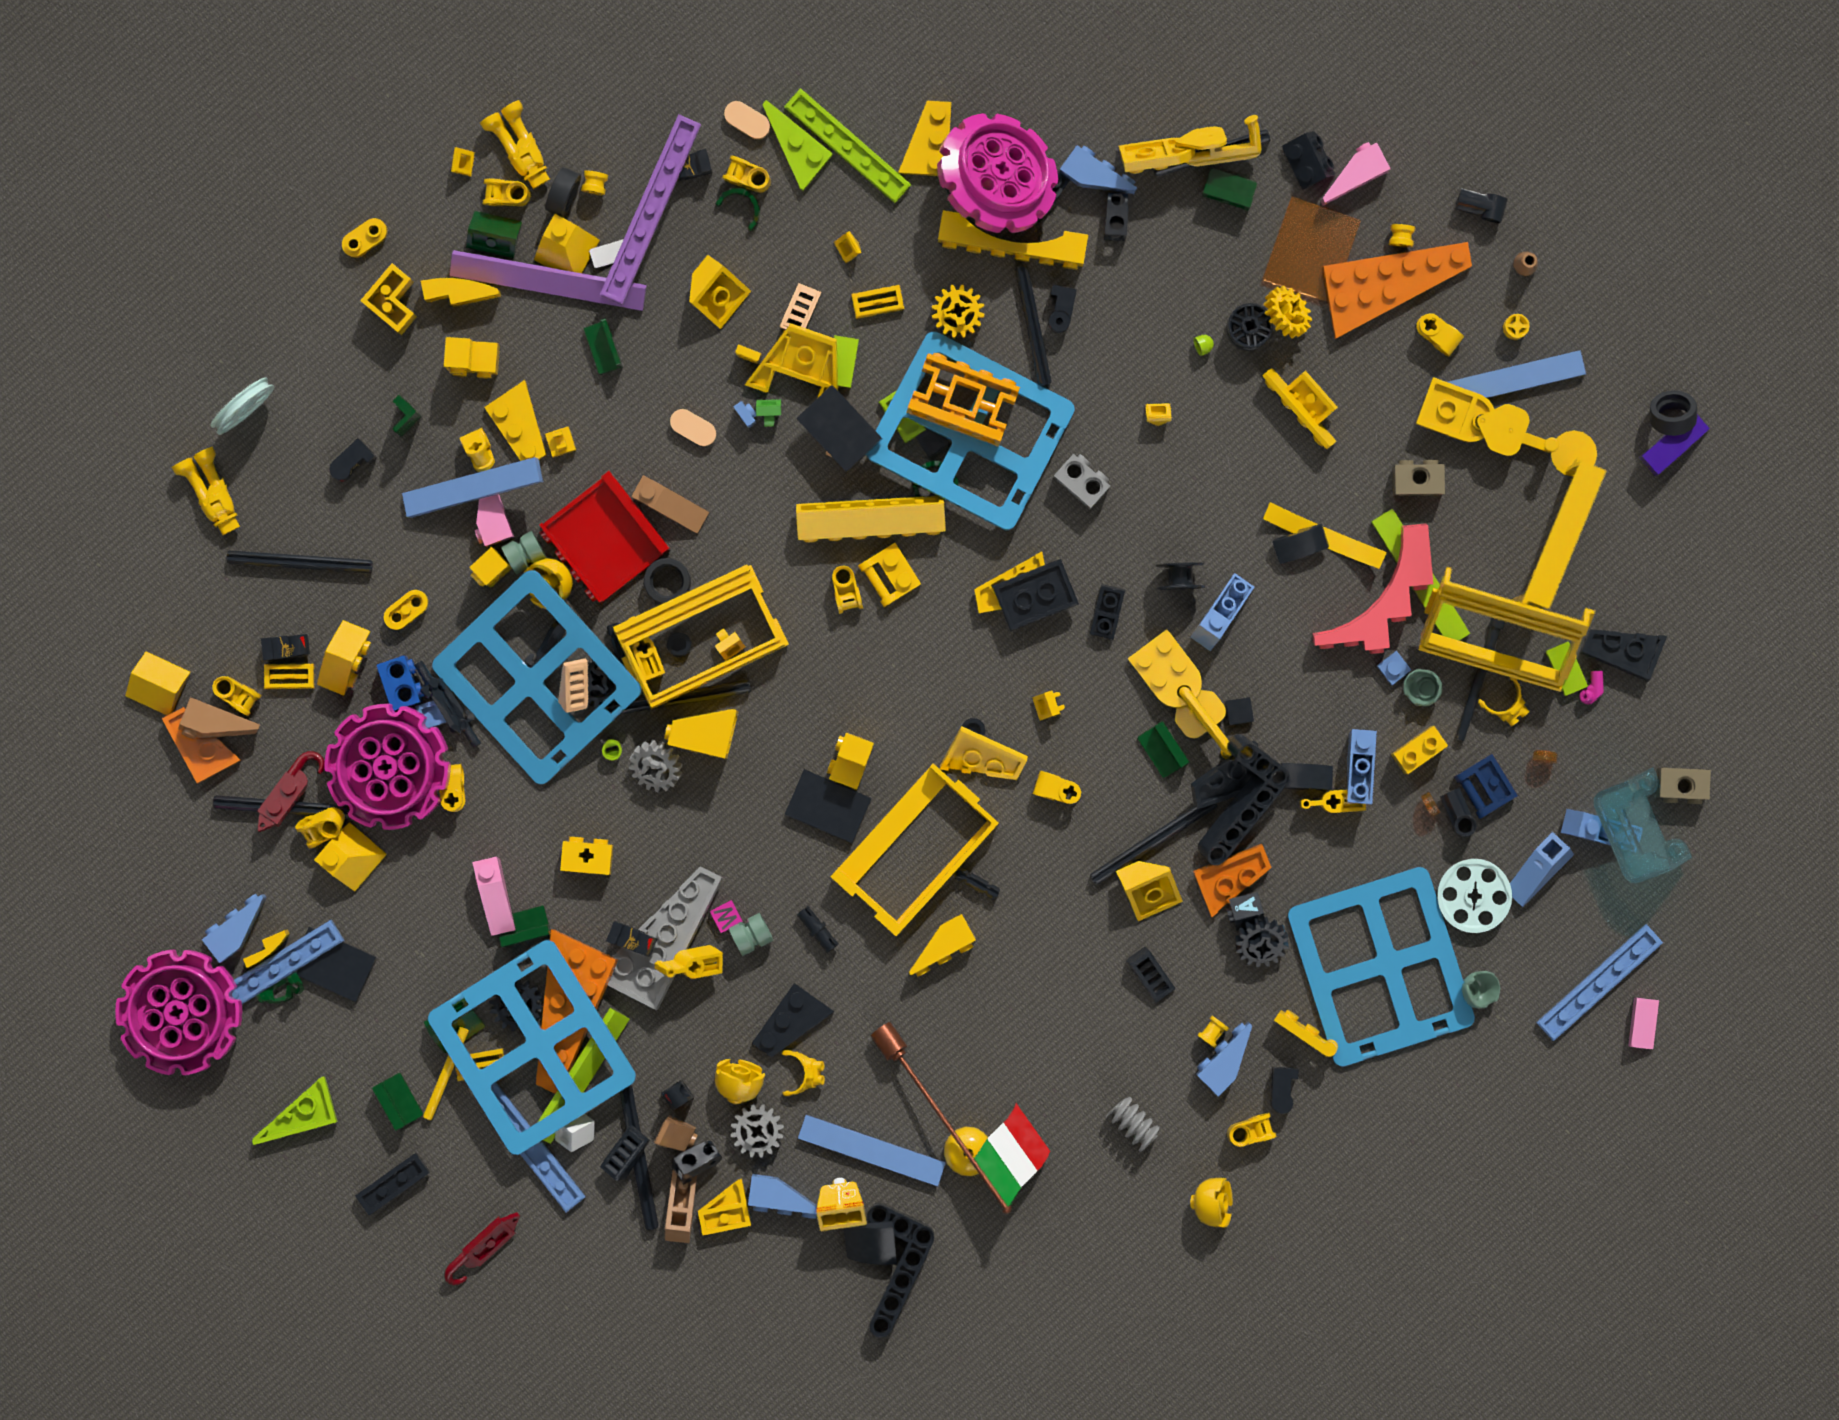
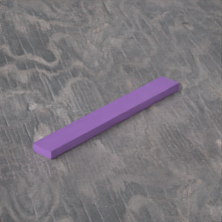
M678 114L603 285L600 296L623 305L701 128L700 123Z
M455 250L452 253L450 276L641 311L644 308L647 285L632 283L623 305L600 296V292L607 279L604 277Z

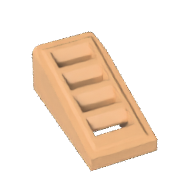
M799 283L780 324V329L784 331L790 325L788 323L789 319L802 323L801 327L807 329L821 292ZM801 292H803L814 298L812 301L800 297L799 295ZM797 301H799L801 303L809 305L810 307L808 310H806L795 304ZM793 310L805 314V318L803 319L792 314Z
M586 658L563 663L558 702L565 712L586 709L588 706V661ZM579 671V673L570 675L571 672Z

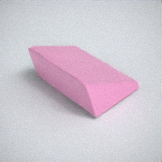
M1634 997L1628 1046L1653 1049L1659 1000Z

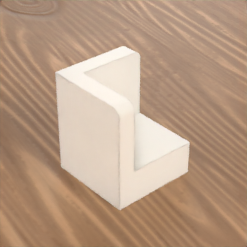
M586 1114L581 1115L556 1131L555 1140L570 1152L577 1150L593 1141L594 1120Z

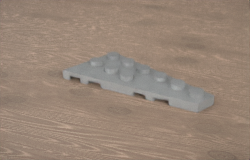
M699 867L679 887L680 889L638 929L658 939L651 957L622 947L615 955H612V957L618 959L608 986L658 1010L675 975L667 977L654 969L655 962L659 960L662 962L673 960L679 951L689 948L723 877L703 867Z

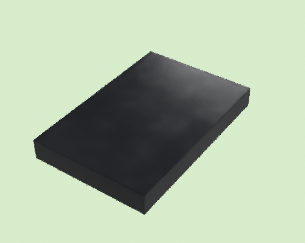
M833 385L796 418L846 472L850 471L883 439Z
M1061 559L992 586L1010 632L1079 605Z
M804 769L785 815L853 843L872 798Z
M309 927L305 935L315 930V928ZM341 942L293 973L296 972L299 977L357 1002L377 957L348 943Z

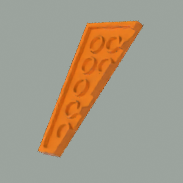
M1468 242L1323 266L1334 339L1470 268L1472 263Z
M551 929L550 941L556 944L597 1010L618 959L557 930ZM548 966L541 1026L543 1030L548 1029L574 1012L573 1005ZM585 1027L580 1028L554 1046V1050L568 1072H570L588 1029ZM538 1059L536 1085L556 1094L558 1091L556 1085Z

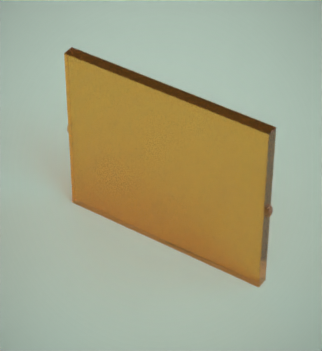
M1291 196L1262 280L1279 286H1285L1287 289L1292 288L1295 293H1302L1328 303L1322 267L1347 262L1361 220L1330 210L1328 207H1321Z

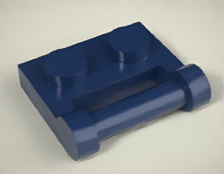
M1493 754L1488 755L1454 776L1456 782H1460L1477 810L1475 813L1479 819L1518 796ZM1475 774L1492 803L1485 806L1469 780V776Z

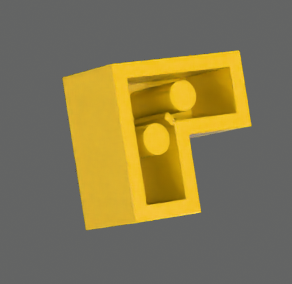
M392 263L360 301L400 335L417 318L413 312L399 301L414 282Z
M446 337L444 367L450 371L452 376L467 377V373H477L478 378L490 379L492 374L498 375L500 345L498 343L476 342L468 338Z
M342 621L325 650L317 685L341 695H345L349 687H354L358 678V674H355V671H358L361 665V656H366L371 646V642L368 641L369 630L347 621Z
M848 733L845 734V737L839 736L835 750L839 751L837 760L832 759L827 773L831 774L829 779L858 789L874 743Z

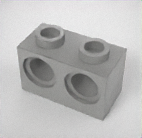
M1072 454L1053 478L1087 508L1091 509L1109 489L1110 485L1107 483L1109 479L1101 471L1098 470L1095 473L1090 469L1089 465L1091 463L1084 456L1079 454L1077 457ZM1072 465L1078 466L1081 470V475L1078 478L1069 477L1067 474L1068 467ZM1094 481L1099 485L1100 489L1097 494L1092 495L1086 491V484L1088 482Z

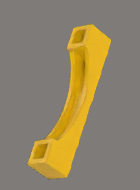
M944 210L938 236V243H942L944 248L957 249V246L967 247L966 251L972 253H981V250L991 251L990 255L1005 257V254L1015 255V259L1020 261H1029V258L1039 259L1040 264L1053 266L1054 262L1063 263L1064 268L1077 270L1078 266L1083 267L1088 240L1087 234L1064 231L1063 236L1045 242L1018 243L1006 241L979 230L959 213Z

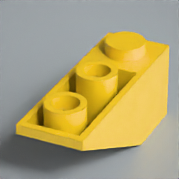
M962 914L939 926L910 969V975L916 973L917 977L930 971L929 965L935 962L941 965L952 959L950 954L959 950L960 953H963L974 947L972 942L976 941Z

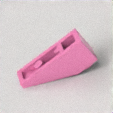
M1368 142L1356 149L1358 153L1352 157L1321 200L1323 206L1386 174L1390 170L1377 143L1370 145Z
M497 494L479 499L476 522L478 529L475 530L479 544L484 543L485 547L488 548L515 538L500 495Z
M493 857L473 862L476 881L491 936L516 931L500 858Z

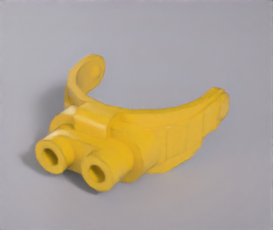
M1510 677L1515 684L1517 695L1514 704L1509 709L1502 712L1493 711L1481 699L1478 700V704L1486 712L1499 716L1502 721L1506 720L1512 727L1519 721L1517 719L1518 716L1524 717L1530 711L1524 705L1526 702L1522 698L1520 684L1517 679Z
M790 1050L782 1051V1055H792L798 1058L805 1072L804 1081L800 1088L793 1092H782L783 1096L796 1095L808 1088L824 1085L825 1078L821 1075V1071L824 1070L823 1061H816L815 1058H809L802 1053Z

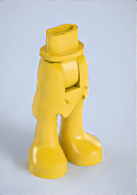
M517 100L501 110L504 118L519 139L517 145L498 112L483 119L480 125L485 131L494 132L503 144L512 166L520 175L525 176L524 180L529 181L532 188L535 189L548 182L550 178L545 171L547 167L543 166V157L537 147L535 138H533L531 132L528 134L522 122L521 113L523 106L520 100Z
M213 446L193 456L210 484L208 490L192 458L185 459L171 468L176 475L185 476L199 499L198 504L201 506L202 511L214 523V527L218 526L222 535H225L239 528L240 525L235 518L238 515L234 513V505L228 493L227 485H225L223 478L220 480L215 469L214 459L216 453Z

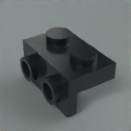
M1315 131L1304 133L1281 146L1302 190L1335 175L1333 170L1334 164L1326 155L1323 149V141Z

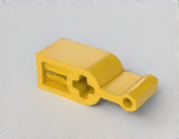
M649 637L631 645V652L645 681L665 674L655 645ZM639 642L642 645L648 646L645 654L642 651H637L636 648L639 646Z
M1347 790L1325 792L1321 800L1310 801L1309 799H1302L1299 801L1300 808L1308 809L1310 806L1321 805L1323 810L1329 813L1366 811V804L1344 802V800H1347ZM1330 795H1333L1334 799H1338V804L1334 805V809H1331V805L1326 804V800H1329L1331 797Z
M711 945L679 951L673 960L665 962L659 960L655 962L654 969L667 977H673L675 974L682 973L692 979L721 974L723 952Z

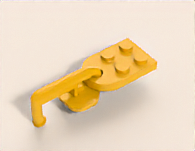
M1251 115L1244 120V123L1248 126L1250 143L1224 146L1227 144L1224 130L1220 127H1206L1194 129L1180 138H1167L1120 145L1119 153L1125 172L1137 174L1145 169L1163 170L1168 168V166L1182 163L1198 167L1256 158L1261 153L1258 116ZM1195 149H1198V150L1209 149L1208 151L1195 152Z
M1434 377L1430 382L1415 423L1463 442H1477L1484 438L1491 451L1505 456L1516 454L1521 444L1547 453H1552L1559 448V441L1556 438L1551 437L1545 440L1526 433L1529 425V416L1525 410L1510 404H1504L1494 409L1492 403L1483 395Z
M1166 629L1130 656L1128 660L1157 699L1168 707L1176 708L1175 722L1181 731L1192 739L1199 738L1208 732L1220 747L1221 756L1227 759L1232 756L1227 748L1229 740L1217 726L1225 717V706L1214 692L1201 690L1202 680L1198 669Z

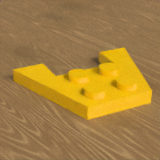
M790 323L745 385L768 393L774 373L777 371L821 386L818 397L831 385L838 390L837 339Z

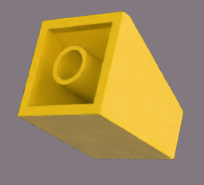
M729 709L673 720L672 725H667L664 739L668 740L667 745L727 759L739 711Z

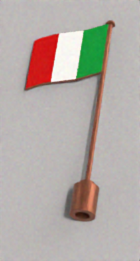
M888 1022L871 1034V1038L887 1060L893 1059V1061H897L899 1059L1004 1209L1002 1212L1005 1214L1010 1213L1011 1206L1009 1205L1021 1187L1042 1167L1050 1153L1049 1148L1016 1103L1008 1118L986 1139L973 1158L903 1058L906 1054L904 1050L907 1048V1045L892 1023Z

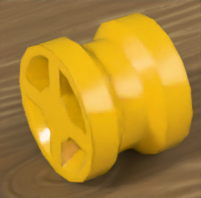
M584 171L585 183L582 185L581 191L595 195H605L604 184L608 181V175L595 171Z
M1392 224L1390 228L1392 238L1389 240V245L1404 248L1413 247L1412 234L1415 232V227L1404 224Z
M1521 314L1511 315L1503 323V333L1511 340L1521 339L1529 331L1528 319Z

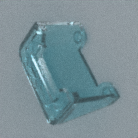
M1654 767L1600 791L1595 795L1593 801L1595 810L1626 880L1631 883H1640L1670 872L1692 858L1688 846L1681 839L1675 838L1665 841L1646 796L1653 794L1659 788V779Z

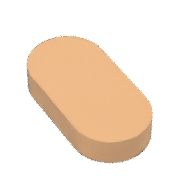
M740 101L731 102L726 106L724 115L726 121L731 126L757 140L763 139L768 135L770 124L764 115Z
M679 409L672 414L670 424L678 434L699 446H709L715 441L716 430L711 423L686 409Z

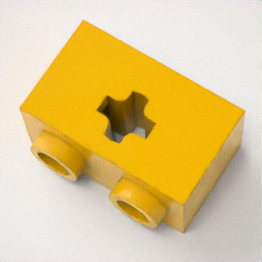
M491 547L470 566V569L473 571L471 577L480 586L486 585L491 588L512 567L497 550Z
M1430 726L1393 752L1391 756L1403 773L1409 774L1448 745L1435 726Z
M569 837V841H563L560 871L611 875L614 845H608V840L594 839L593 843H583L584 838ZM586 848L589 849L590 853L594 854V858L589 859L588 863L585 862L584 857H581V853L586 852Z

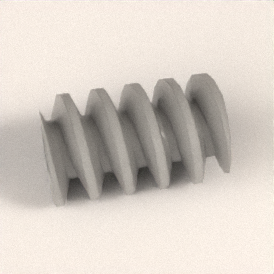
M1127 1097L1120 1101L1106 1116L1114 1114L1111 1122L1116 1123L1120 1121L1121 1124L1118 1130L1127 1128L1128 1131L1125 1137L1128 1138L1134 1135L1132 1145L1140 1142L1141 1146L1138 1151L1141 1152L1158 1136L1156 1134L1159 1126L1156 1125L1150 1128L1152 1119L1149 1118L1143 1121L1146 1113L1144 1111L1136 1113L1139 1105L1129 1106L1132 1098Z

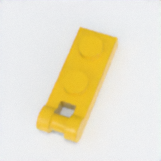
M1281 1010L1274 1019L1275 1022L1325 1056L1331 1057L1337 1052L1338 1044L1335 1040L1329 1039L1326 1041L1318 1035L1320 1031L1310 1024L1304 1026L1298 1022L1299 1017L1293 1012Z

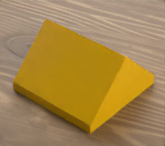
M145 652L131 672L125 696L165 715H169L173 712L191 672L149 652Z

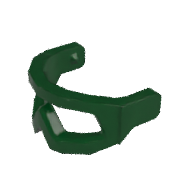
M735 188L723 192L715 203L718 207L725 198L734 194L750 198L755 212L754 220L748 227L752 231L760 220L758 201L745 189Z
M931 461L923 464L921 467L924 469L940 467L942 462ZM955 475L953 482L955 485L959 486L957 477ZM912 483L915 497L920 496L917 485Z
M295 972L258 994L257 998L260 1003L264 1001L270 1004L281 1003L292 999L293 993L301 994L304 986ZM287 982L291 984L287 985L285 996L274 998V989ZM296 983V984L298 985V987L295 988V987L292 986V985Z

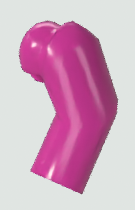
M1591 671V684L1579 695L1581 702L1588 705L1592 704L1603 694V671Z

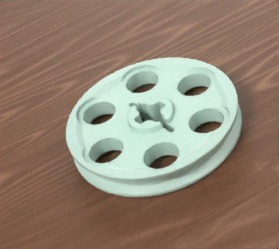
M266 377L254 382L234 397L215 416L210 426L217 428L218 435L231 430L246 419L269 397L274 390V385H269L268 378Z
M1467 859L1456 863L1446 871L1439 883L1437 898L1443 916L1451 925L1465 932L1480 933L1493 929L1504 920L1511 906L1512 890L1506 875L1496 865L1482 859ZM1463 866L1471 871V876L1466 881H1461L1457 877V870ZM1487 868L1493 869L1496 873L1495 880L1490 883L1484 882L1481 877L1482 871ZM1476 881L1477 892L1482 894V898L1477 899L1475 910H1473L1472 899L1468 898L1467 895L1472 893L1474 882ZM1453 887L1456 889L1457 897L1455 900L1447 901L1444 899L1443 891L1445 888ZM1499 890L1505 892L1507 897L1505 903L1501 905L1495 904L1492 900L1494 892ZM1463 909L1468 913V919L1464 923H1458L1454 920L1456 910ZM1482 911H1489L1492 914L1493 920L1490 924L1483 925L1479 922L1478 916Z

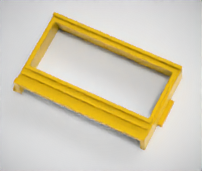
M1580 458L1575 459L1573 464L1567 468L1566 472L1573 474L1574 477L1526 593L1513 598L1512 601L1539 609L1550 608L1606 470L1586 463Z
M751 565L740 567L613 627V631L625 654V657L621 659L627 671L640 684L651 710L789 645L777 618H772L761 595L764 591ZM751 589L774 639L652 696L629 646Z
M1447 567L1439 588H1433L1424 613L1428 614L1421 633L1418 650L1561 692L1565 679H1568L1576 660L1578 647L1583 636H1586L1595 611L1585 608L1581 620H1576L1451 583L1449 582L1451 568ZM1443 603L1570 640L1571 644L1560 670L1432 633Z
M932 764L830 877L851 896L856 893L877 912L874 917L897 936L999 823L977 804L980 799L961 781L958 780L954 783L936 765ZM947 784L985 818L987 822L896 921L856 883Z

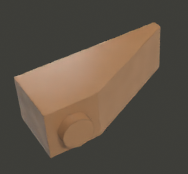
M644 475L631 496L633 499L697 534L709 514L705 509Z
M190 697L178 730H181V734L192 739L196 737L211 738L256 734L260 724Z
M669 1115L655 1143L685 1151L687 1146L692 1148L698 1136L694 1133L696 1127Z
M673 1170L665 1226V1241L690 1243L697 1175L692 1177V1181L683 1185Z

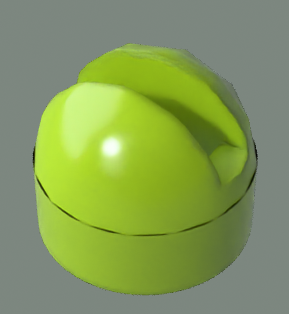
M1200 335L1193 338L1195 349L1200 356L1208 354L1213 349L1214 343L1210 336Z
M616 740L606 741L602 747L603 756L608 760L618 759L622 753L621 744ZM618 746V749L606 752V748Z

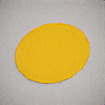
M1568 431L1557 437L1559 448L1551 453V458L1558 471L1564 475L1574 477L1573 474L1566 472V470L1577 458L1591 465L1595 464L1597 458L1596 445L1591 437L1584 432Z

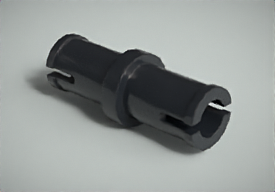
M809 905L796 915L810 931L809 935L816 938L826 953H829L839 945L826 929V923L818 919Z

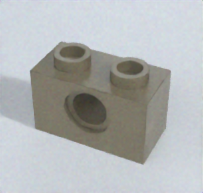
M1401 460L1399 465L1393 466V496H1442L1445 494V464H1438V460H1423V465H1414L1413 460ZM1415 471H1420L1424 474L1425 481L1423 484H1416L1413 481L1412 476Z
M1657 768L1656 797L1663 798L1664 803H1678V798L1688 799L1687 804H1702V799L1710 800L1711 770ZM1682 779H1685L1689 784V789L1685 793H1681L1678 790V783Z

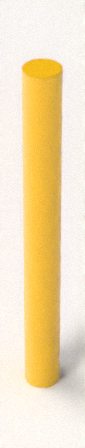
M460 1027L457 1034L464 1044L469 1030ZM449 1055L423 1115L428 1120L433 1119L455 1066Z

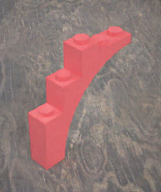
M1426 523L1401 526V547L1398 562L1389 584L1380 597L1364 613L1352 621L1332 630L1313 633V644L1315 646L1319 645L1320 649L1334 648L1336 643H1344L1345 647L1357 646L1359 645L1358 641H1362L1364 650H1369L1370 654L1383 653L1384 648H1390L1387 618H1391V622L1406 621V616H1412L1409 587L1413 586V590L1428 589L1429 584H1433L1429 530Z

